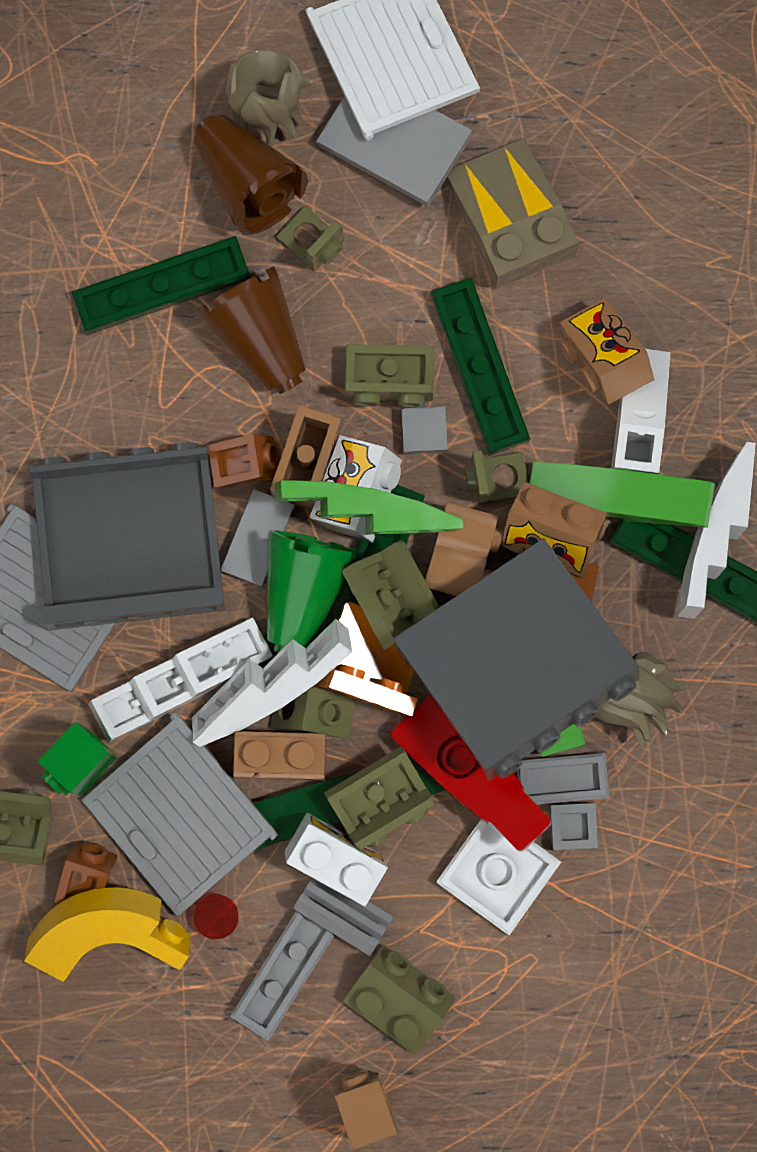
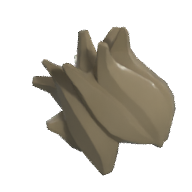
M258 50L246 53L237 62L230 65L226 83L228 105L236 115L244 120V128L251 132L254 126L258 127L264 132L267 144L273 146L278 123L284 125L294 138L298 137L291 117L298 124L301 125L303 123L297 105L300 95L306 93V90L303 88L310 86L311 82L302 73L298 65L281 52Z
M640 651L632 657L639 666V680L635 682L637 687L623 699L614 701L611 698L597 707L599 712L595 717L610 724L629 728L635 734L638 742L643 745L645 741H651L650 733L653 732L654 726L663 736L670 733L664 707L678 713L684 712L683 707L676 700L673 693L689 689L690 685L688 682L674 680L666 674L665 671L668 669V666L663 663V659L657 660L649 653Z

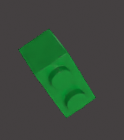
M75 722L37 762L46 769L40 776L57 793H63L66 796L69 793L82 796L119 757L88 727Z

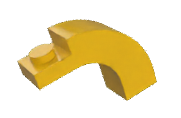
M117 887L93 889L81 892L60 902L41 919L28 938L24 962L64 982L76 963L88 951L105 944L121 943L137 947L180 970L189 958L190 933L186 932L184 927L172 919L164 920L160 918L161 899L151 894Z

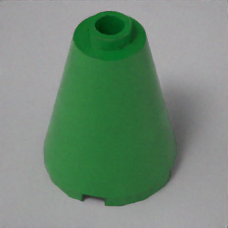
M282 530L270 531L268 538L267 640L275 643L274 651L280 652L292 639L305 648L316 639L345 581L342 570L354 563L356 550L332 541L331 544L317 540V537Z

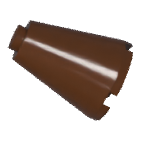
M226 115L208 116L198 124L194 145L236 228L244 233V229H248L252 234H257L273 227L292 211L287 204L294 195L301 199L305 193L308 179L303 169Z
M273 266L265 270L269 279L262 282L259 276H254L214 298L212 302L216 308L212 311H209L207 305H202L197 310L204 321L267 391L276 387L279 394H282L303 382L299 374L304 372L306 367L279 275Z

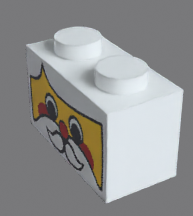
M339 435L323 481L374 488L391 493V490L399 482L402 460L386 447ZM315 501L310 515L312 520L328 530L373 542L375 535H366L365 517L321 519L320 501Z
M306 813L285 849L287 864L363 906L367 905L388 869L385 855L367 846L358 850L349 835L309 813Z

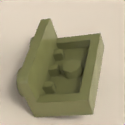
M347 344L345 399L354 400V405L375 407L380 405V400L398 401V406L419 408L424 406V401H433L434 346Z
M402 540L342 570L351 592L356 597L371 625L373 633L377 636L384 650L395 645L393 638L440 608L405 542Z
M402 747L397 748L324 792L358 850L366 846L374 847L381 844L388 838L391 831L404 823L411 824L417 822L427 814L429 808L436 804Z
M0 791V861L44 865L53 821L51 799L49 797H44L34 791H21L19 793Z
M383 945L345 996L343 1002L416 1055L443 1020L455 997L439 981L427 977L412 966L404 955L392 951Z

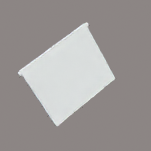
M338 0L315 10L313 7L305 10L314 33L366 140H371L375 133L480 92V87L437 0Z

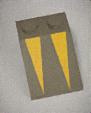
M524 138L452 168L446 179L495 289L575 256L579 244L560 200Z

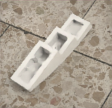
M746 442L713 493L708 528L698 527L684 571L677 612L678 617L695 619L704 609L707 578L717 579L723 572L727 564L729 539L737 540L748 528L756 443Z
M251 618L176 654L172 659L133 677L130 682L92 699L88 705L107 742L110 743L222 686L249 659L260 665L271 659L273 655L257 624Z
M335 619L307 648L292 639L264 668L249 659L192 717L193 743L201 747L233 734L235 731H240L281 709L317 684L353 652L349 628Z

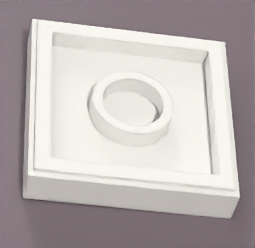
M480 820L436 883L510 935L558 868L561 861L534 842L523 852L517 851L490 822L486 824Z

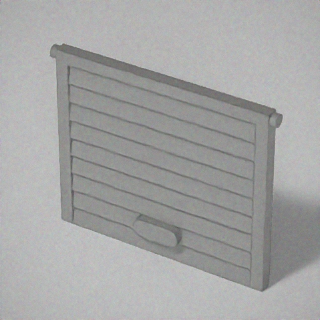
M10 504L7 508L9 515L0 527V648L72 693L116 623L52 631L47 629L44 625L42 607L45 606L37 519L17 506Z
M175 712L170 716L172 721L85 796L82 801L178 917L266 840L270 838L273 841L279 835L205 745L199 747L193 743L192 729Z

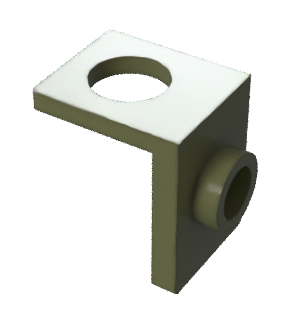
M304 206L277 235V239L314 272L323 263L325 265L330 264L344 246L341 244L344 241L342 225L335 220L329 227L307 206ZM304 224L313 225L320 234L319 238L309 248L299 246L294 240L296 229Z
M482 450L473 451L471 465L464 467L468 492L476 491L478 504L516 498L523 482L528 483L522 452L483 458ZM500 465L513 467L518 475V481L515 486L506 490L498 488L492 481L494 469Z
M312 686L294 699L295 708L289 719H286L284 716V707L272 713L271 728L305 731L349 739L355 699L331 690Z

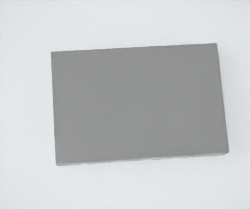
M344 96L318 137L317 145L429 207L473 136V133L468 127L433 110L375 133L371 140H366Z

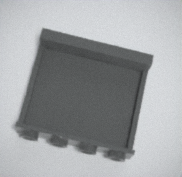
M186 442L171 446L172 451L154 453L153 448L140 447L128 450V456L110 457V453L95 452L84 455L83 461L66 462V458L49 457L41 459L38 466H29V473L33 479L45 606H42L44 625L49 631L225 611L207 447L198 448L197 443Z
M544 538L393 638L398 653L407 666L410 665L482 767L488 781L497 775L502 779L514 773L523 764L522 758L535 749L538 753L548 750L560 740L561 736L559 733L572 724L580 727L588 723L598 714L599 710L597 707L611 698L614 701L623 699L637 687L635 682L639 680V666Z

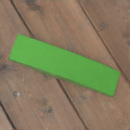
M533 462L530 479L531 485L606 512V517L621 518L628 522L708 528L715 486L714 483L709 481L669 475L547 462Z
M280 480L275 484V502L320 501L321 519L365 517L366 535L455 532L463 529V519L423 502L374 488L325 481Z

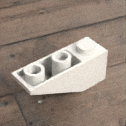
M645 349L649 357L654 381L620 398L611 468L659 474L665 430L671 352Z

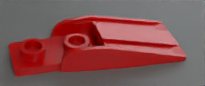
M431 695L414 709L412 716H407L391 731L392 739L450 795L486 824L490 822L517 851L523 852L551 826L550 818L523 791L525 788L514 773L502 779L497 775L490 781L487 780L482 767Z

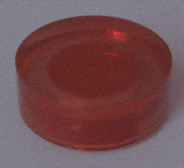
M212 894L204 897L197 904L194 911V924L197 930L209 939H223L231 935L239 923L238 907L231 898L225 895Z

